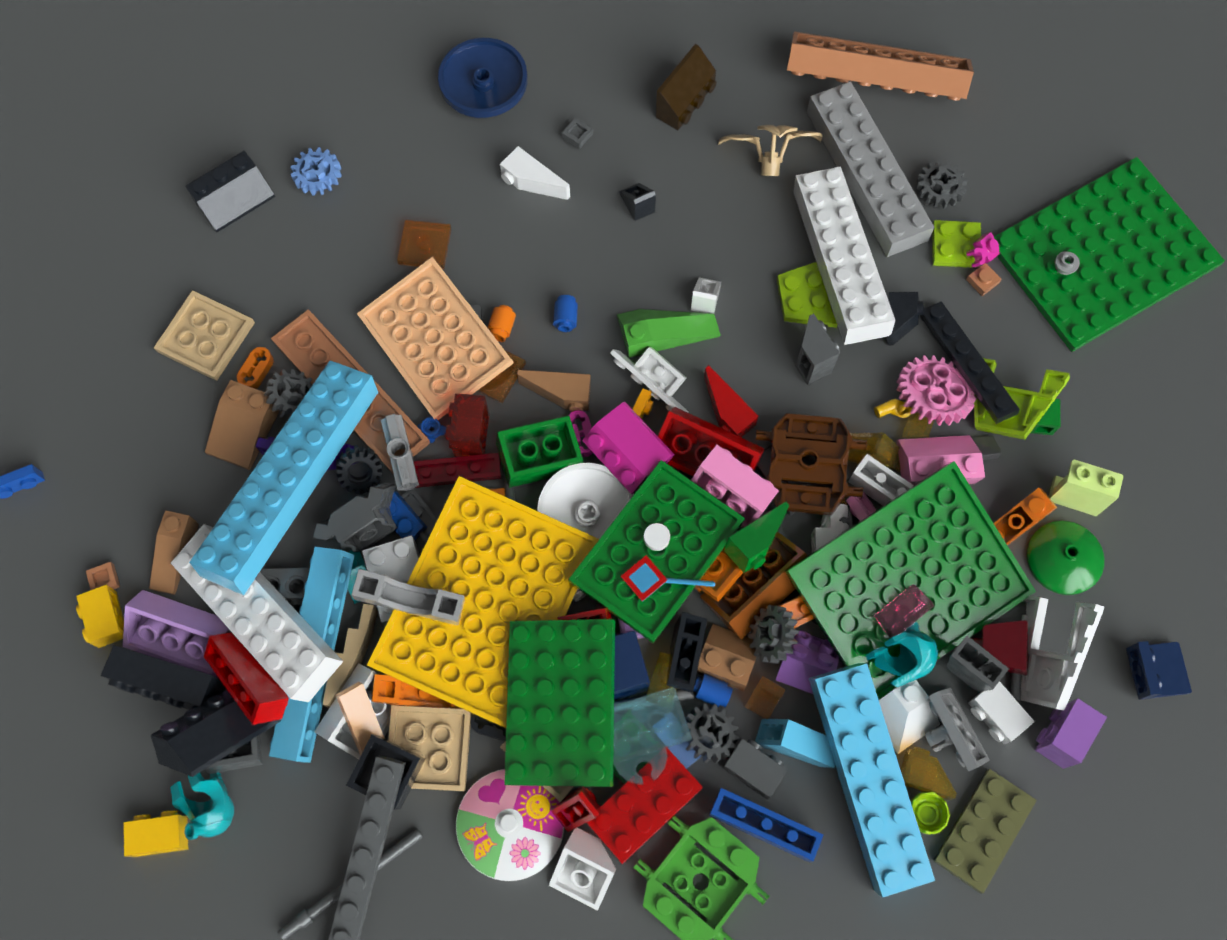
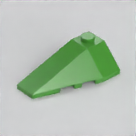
M638 309L617 314L629 358L643 355L648 347L661 351L720 337L721 335L715 315L710 313Z

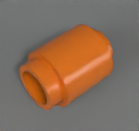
M506 305L493 308L487 328L498 342H505L506 338L510 337L516 314L511 307Z

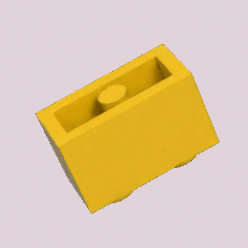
M104 585L76 596L78 601L76 611L80 619L83 620L85 628L82 629V634L87 643L101 648L123 639L124 617L116 590L108 585Z
M178 811L161 812V817L151 818L150 814L134 816V821L124 822V856L139 857L188 850V839L185 836V826L188 823L187 816L178 815Z

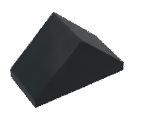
M638 183L619 191L634 221L655 213L656 194L654 190Z

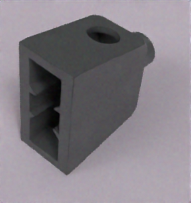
M969 636L963 639L950 656L947 668L977 692L993 690L1009 670L1008 667Z

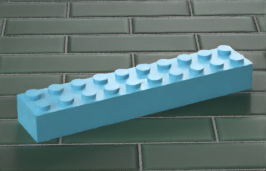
M331 360L328 362L189 563L200 577L245 595L378 394L372 375Z

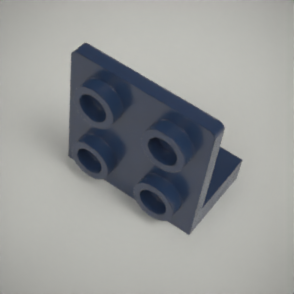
M1143 641L1126 648L1139 700L1187 695L1192 692L1179 642L1149 645L1148 641Z

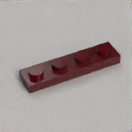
M499 453L414 461L419 485L415 488L455 484L459 476L471 482L502 479Z

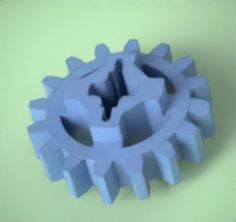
M320 147L317 148L316 152L309 148L308 154L300 152L301 158H294L296 165H291L290 167L293 172L291 177L298 189L301 188L303 193H307L310 190L312 196L316 194V191L324 195V189L327 188L329 191H332L331 185L339 184L337 178L342 176L340 172L341 166L336 155H331L328 149L322 153Z

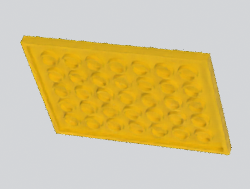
M459 476L407 581V584L421 588L440 589L464 595L465 603L459 625L393 610L367 666L506 728L510 621L558 620L557 617L565 616L578 589L568 579L599 539Z

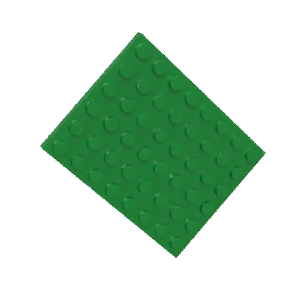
M1138 157L994 236L999 244L1000 254L997 256L1071 352L1211 272L1225 262L1222 256ZM1065 251L1074 253L1080 262L1078 269L1068 275L1060 274L1055 268L1057 255Z
M955 461L940 468L785 571L843 665L847 667L857 663H867L878 700L897 688L891 682L900 676L879 669L875 666L874 659L867 660L865 655L875 649L885 647L888 648V652L892 657H898L900 654V644L897 643L886 647L885 642L903 633L905 627L917 622L920 626L918 629L935 641L938 650V660L960 645L966 636H973L983 629L984 625L992 623L1036 592Z

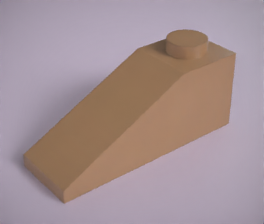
M518 370L517 376L520 385L564 409H569L571 412L576 410L589 411L590 374Z
M165 510L156 537L150 590L175 595L182 575L171 562L196 534L199 526L189 515Z

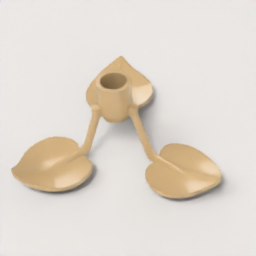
M787 125L758 126V130L772 132L771 152H765L764 156L759 142L760 137L744 134L728 135L722 137L718 141V145L728 140L748 141L755 144L759 155V162H762L761 175L779 176L780 163L783 162V156L790 139L808 136L821 142L822 134L814 131H797L796 127ZM776 135L780 138L784 135L786 137L778 157V152H775Z

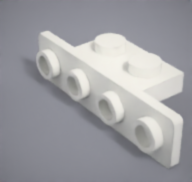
M648 347L636 364L619 350L613 349L610 352L615 357L613 361L620 368H627L632 372V379L640 385L644 383L650 388L651 396L657 400L662 399L667 403L666 409L668 411L677 407L689 412L672 397L687 378L656 350Z

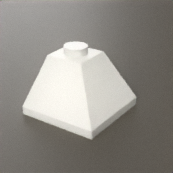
M917 680L895 688L879 700L896 754H899L925 736L926 732L940 725L938 717L933 714L929 706L930 698Z
M575 828L562 851L549 886L597 911L616 871L601 840L579 828Z

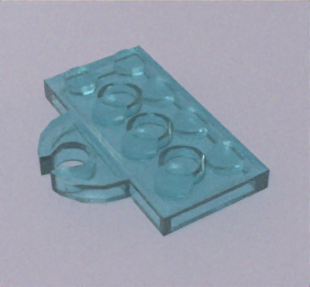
M674 687L614 706L613 765L618 774L627 782L643 785V778L638 775L636 767L641 762H648L652 766L651 778L653 781L656 780L665 769L667 761L666 748L692 740Z

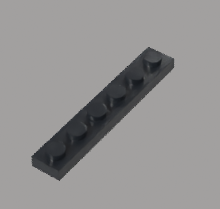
M942 301L924 308V314L919 316L994 422L997 424L1018 415L1019 407Z

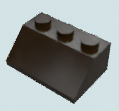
M694 44L657 90L656 118L677 131L683 124L686 125L689 122L692 112L696 108L699 109L701 107L704 97L708 93H712L717 84V81H715L716 70L699 45Z

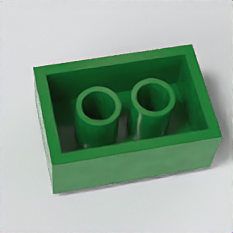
M570 416L497 432L496 446L509 488L549 479L565 467L583 463Z

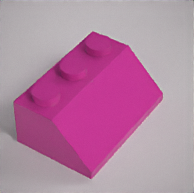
M622 402L599 420L582 440L630 494L637 492L661 460L667 464L675 455L626 402Z

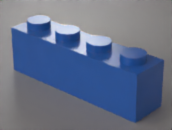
M723 788L719 790L709 813L710 817L807 862L814 861L823 838V834Z

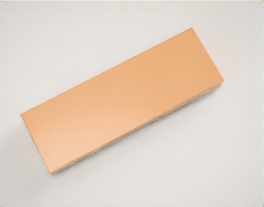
M358 681L336 694V698L361 756L372 734L384 738V735L363 683Z

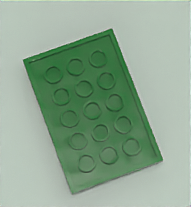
M661 460L568 580L602 607L607 608L617 618L654 643L696 585L664 583L642 602L621 578V575L647 555L666 578L701 580L726 546L728 537L736 533L745 518ZM654 523L665 525L670 532L668 546L660 551L649 549L644 542L646 528Z
M615 620L510 621L504 785L613 787Z

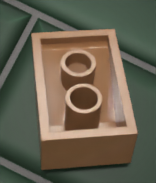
M230 380L219 400L205 453L250 470L259 453V450L256 448L258 438L266 439L279 410L272 411L274 405L266 403L268 396L264 395L263 391Z

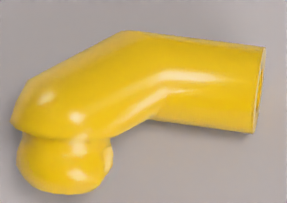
M891 399L874 407V413L878 418L887 414L906 418L911 415L912 407H904L905 402Z

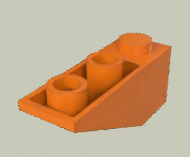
M1037 488L994 522V525L1008 546L1058 507L1041 488Z

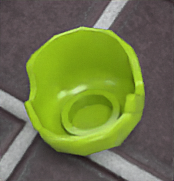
M929 791L918 793L910 800L921 833L927 835L936 834L947 826L950 813L947 802L941 796Z

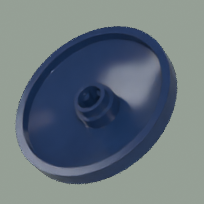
M475 38L458 44L447 53L440 64L438 81L443 98L454 110L470 117L489 118L509 111L521 100L527 88L528 75L523 57L513 46L494 38Z

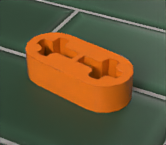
M257 347L251 351L237 374L238 383L255 389L261 385L274 363V358L268 349ZM265 356V361L261 360L258 362V357L263 358ZM251 376H253V378H254L253 381H251V380H248L247 382L245 381V378H246V377H249V378H250Z

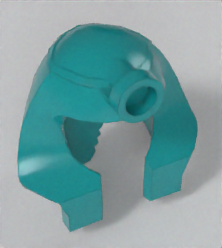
M917 622L905 627L903 633L885 642L886 647L897 643L900 644V654L898 657H892L888 652V648L880 647L865 655L867 660L874 659L875 666L879 669L900 676L891 682L895 687H900L926 676L936 665L938 656L937 645L933 639L918 629L920 626Z
M220 772L210 774V779H204L201 773L193 777L188 776L190 786L195 792H204L211 797L206 802H196L187 799L184 796L181 781L172 785L170 790L173 806L190 819V822L185 826V836L188 840L197 839L198 836L214 837L220 835L231 825L234 816V803L228 794Z

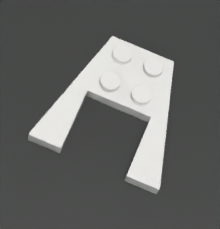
M1029 596L1022 601L1026 602V615H1022V620L1028 622L1027 676L1021 675V700L1064 710L1100 621L1104 606L1076 602L1067 654L1063 655L1039 650L1048 599Z

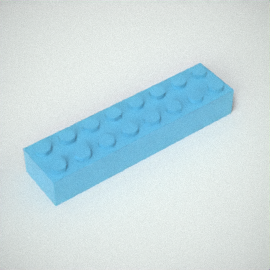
M867 663L853 664L809 678L874 891L881 897H886L935 881Z

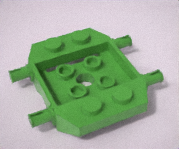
M674 815L668 825L680 834L681 839L658 869H651L641 858L637 863L645 871L637 864L633 867L647 881L643 907L681 940H724L723 938L733 940L723 931L722 925L744 896L751 894L762 905L770 896L757 886L756 883L760 857L712 817L695 825L687 826ZM696 841L737 875L739 879L736 881L694 845ZM696 874H704L708 878L706 889L698 890L694 887L693 878ZM664 882L708 920L704 922L663 886Z

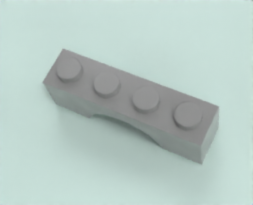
M362 569L358 571L351 594L358 601L457 626L459 625L465 603L464 595L440 589H427L409 585L385 575Z

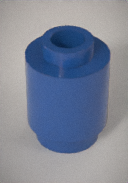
M561 295L554 303L553 325L561 332H570L577 326L578 304L575 297Z
M704 673L702 678L697 676L693 691L696 692L695 698L711 705L716 704L717 707H726L733 688L728 686L727 682Z

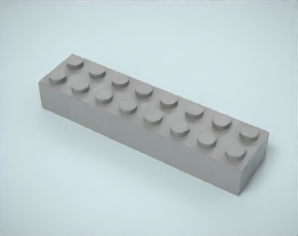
M850 81L810 96L807 114L817 132L822 134V141L835 165L841 167L847 186L886 257L928 242L934 226L852 82Z

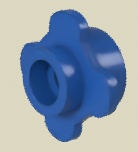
M432 416L424 419L417 426L429 439L430 443H434L438 436L445 435L446 427L441 425Z

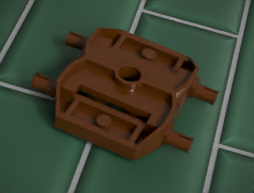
M786 413L777 422L774 429L772 428V431L756 430V440L770 441L772 443L769 475L763 479L770 481L779 490L772 500L775 508L787 502L789 504L787 511L833 515L844 497H863V487L848 486V483H846L849 450L858 449L866 451L867 440L852 439L848 428L841 418ZM806 455H811L815 457L816 463L810 466L805 465L802 458ZM791 480L832 484V488L781 483V481Z

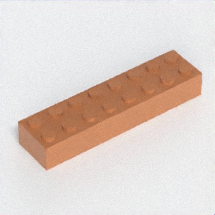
M794 32L787 71H791L792 74L803 76L806 73L812 74L817 79L835 78L836 81L847 83L850 80L856 81L862 86L880 85V88L892 90L894 87L900 88L906 93L924 92L925 95L930 97L944 95L948 99L955 101L960 100V98L967 99L974 73L971 59Z

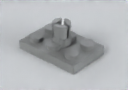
M944 689L928 696L931 700L929 706L936 717H940L943 723L940 727L925 733L930 747L932 746V749L938 752L942 748L954 744L957 749L956 757L961 766L966 767L968 772L990 761L952 689Z

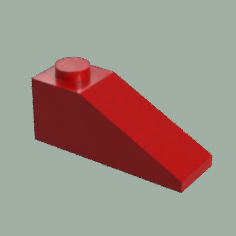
M708 365L705 368L704 380L718 426L742 438L757 425L759 416Z
M580 786L554 807L551 812L569 832L596 818L600 814V806L597 804L596 797L592 791L584 786Z

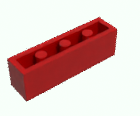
M232 632L210 635L203 657L251 724L255 725L282 719L289 699L282 688Z

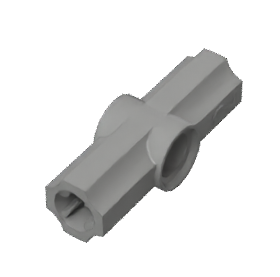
M395 414L388 415L381 420L396 486L398 491L411 490L418 486L419 482L402 415ZM405 449L402 455H394L397 450Z

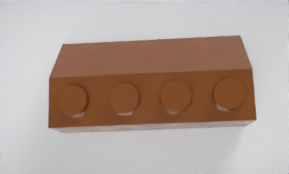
M777 532L765 557V562L758 569L754 570L752 568L743 573L719 602L706 593L702 594L700 598L725 626L742 640L752 630L750 624L755 625L754 616H761V608L767 609L768 605L778 606L796 589L785 571L807 557V555L798 546Z

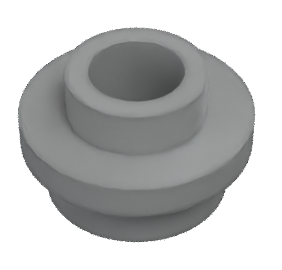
M1068 251L1059 253L1055 259V268L1063 275L1074 273L1080 264L1078 257Z

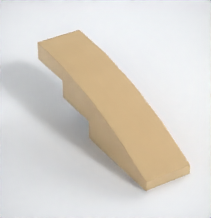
M363 604L359 628H348L343 654L336 653L343 662L327 680L322 705L328 709L358 663L361 664L378 614V610L374 605Z

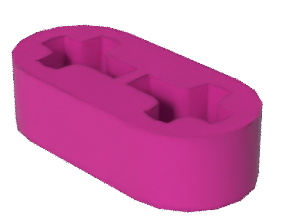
M573 411L569 416L582 457H588L593 452L589 448L583 449L580 446V437H585L592 429L590 420L584 411ZM576 418L583 421L582 430L578 431L577 425L574 424Z

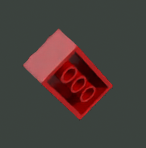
M677 407L669 410L658 435L661 441L675 454L667 464L691 476L695 475L699 466L716 445L728 450L741 463L750 466L753 472H755L765 450L763 447Z
M665 747L600 807V814L596 818L586 823L623 865L692 800L703 787L675 755Z

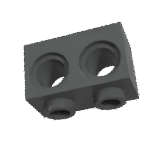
M265 568L260 570L272 585L278 584V592L292 607L300 608L302 606L305 590L303 589L300 593L294 594V589L299 584H304L305 586L310 568Z

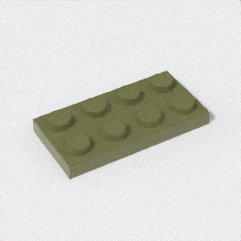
M987 769L933 861L980 894H984L1037 800L993 770Z

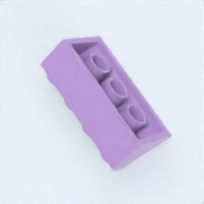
M142 590L125 605L124 648L218 678L203 657L210 635L231 632L217 615Z

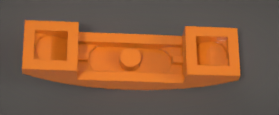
M374 675L371 702L399 706L461 709L391 676Z

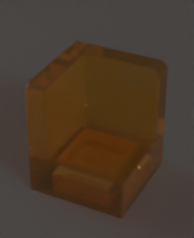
M762 676L745 708L764 719H769L786 689Z

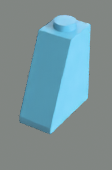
M789 719L761 720L755 740L761 747L819 767L835 768L826 735Z

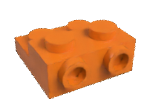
M725 547L701 578L702 581H714L715 586L696 585L695 587L697 591L705 592L717 602L720 601L743 574L742 570L724 552Z

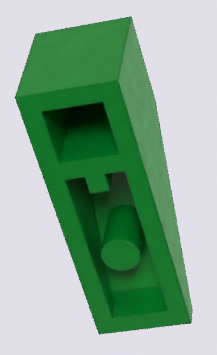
M784 502L728 537L724 552L743 573L752 568L754 570L758 569L765 562V557L789 508L787 502Z

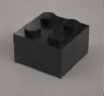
M372 734L346 786L366 795L375 759L378 755L406 762L394 805V810L401 809L425 758L378 735Z

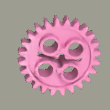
M923 355L921 360L916 357L913 362H908L903 367L897 380L899 385L896 390L901 392L899 399L906 400L903 406H911V414L918 412L919 420L927 417L928 424H931L933 420H936L938 426H941L943 421L948 426L953 421L959 423L961 418L965 419L971 412L977 398L958 369L953 367V362L945 363L944 357L940 361H937L935 355L930 360L925 355Z

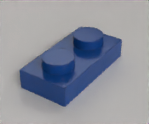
M31 464L0 476V499L8 498L13 493L22 489H31L38 483L45 481L43 472Z
M394 491L389 509L397 527L395 531L401 538L412 535L413 539L416 540L427 526L400 494Z

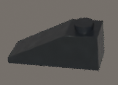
M682 612L676 621L670 646L667 686L693 692L707 624L706 618Z

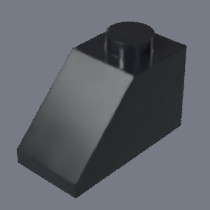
M889 292L888 301L895 318L892 333L886 337L889 346H893L919 324V315L924 314V301L919 300L918 292Z

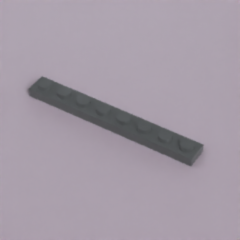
M378 755L375 759L329 940H360L406 762Z

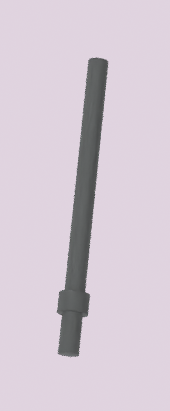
M415 829L381 855L378 870L422 839L423 836L420 831ZM343 883L310 908H304L298 912L294 920L278 931L280 937L285 940L301 927L305 929L312 924L316 916L339 900Z

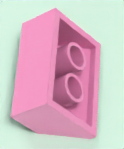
M970 435L899 439L896 441L901 477L914 486L952 461L956 462L969 484H976L985 478L982 453Z
M718 445L714 447L702 462L691 480L743 516L745 520L740 526L742 528L757 520L779 492L770 481L761 478L753 472L750 466L741 463L728 450Z

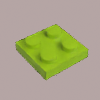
M934 220L932 232L933 266L979 268L980 266L972 267V264L975 262L974 256L967 257L966 254L969 250L974 249L973 243L981 237V223Z

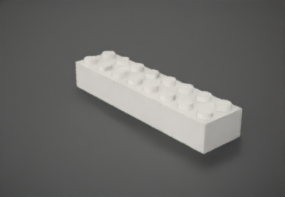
M841 167L796 175L793 193L844 345L891 335L895 318Z
M203 524L173 559L171 564L290 699L309 702L342 664V659L261 572L258 573L245 595L200 577L189 562L213 529V527Z

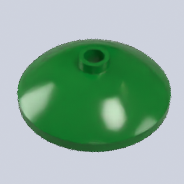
M1054 521L1045 524L1033 534L1027 546V563L1032 575L1043 587L1057 594L1076 595L1083 593L1093 587L1103 573L1104 553L1099 541L1088 529L1077 523ZM1068 549L1072 550L1075 556H1070Z

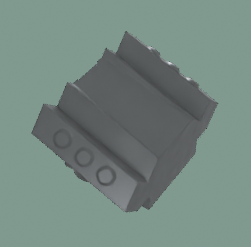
M383 482L372 486L369 492L356 496L331 513L329 519L317 523L313 538L328 540L336 537L341 547H350L353 552L366 550L397 529L389 509L396 485Z

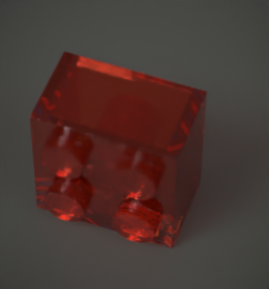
M455 394L454 402H450L449 417H452L451 425L446 427V440H449V448L453 450L455 457L483 455L486 449L490 418L486 398L482 395Z

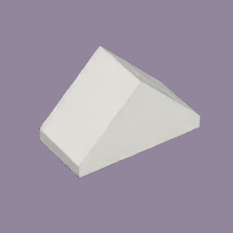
M699 277L693 290L691 311L714 314L722 282Z

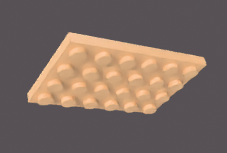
M433 257L357 313L428 412L437 420L441 419L514 363Z

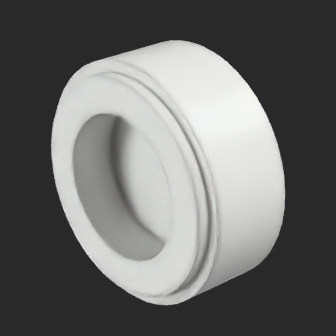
M654 523L646 528L644 542L649 549L660 551L668 546L670 532L665 525Z

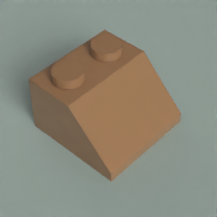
M713 624L700 655L697 673L700 675L708 674L727 682L731 687L744 691L756 660L754 656L756 649L750 648L753 639L745 636L741 640L732 631Z

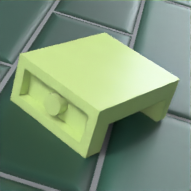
M1072 460L1065 478L1059 476L1053 478L1049 498L1056 504L1098 516L1119 498L1123 475L1078 460Z

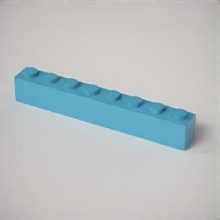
M315 547L310 559V570L304 586L305 593L299 614L334 651L354 555L339 549ZM327 681L309 702L294 700L289 697L283 717L275 725L274 735L270 741L269 757L311 763L317 735L314 731L319 725Z

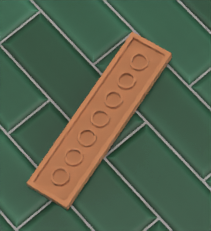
M309 309L271 338L273 343L300 373H304L306 379L312 378L311 385L314 384L330 360L367 373ZM375 382L378 394L353 431L369 449L374 450L375 455L377 454L380 461L394 474L390 457L387 453V444L381 424L382 419L392 414L402 415L413 457L429 445L430 441ZM405 449L397 450L394 455H402Z

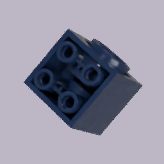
M635 631L624 634L615 633L614 700L649 691L650 680Z

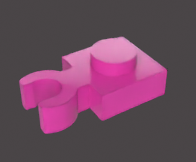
M989 232L973 243L974 249L969 250L966 255L967 257L974 256L975 262L972 264V267H977L991 262L1000 254L999 244L992 232Z

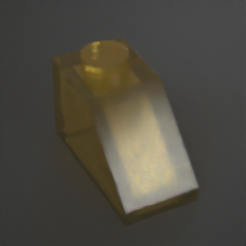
M850 433L852 439L867 440L866 451L858 449L849 450V461L860 464L868 454L887 468L893 469L900 447L885 433Z
M914 747V750L910 749L905 752L900 769L905 786L922 792H935L947 801L956 798V791L938 759L930 756V751Z

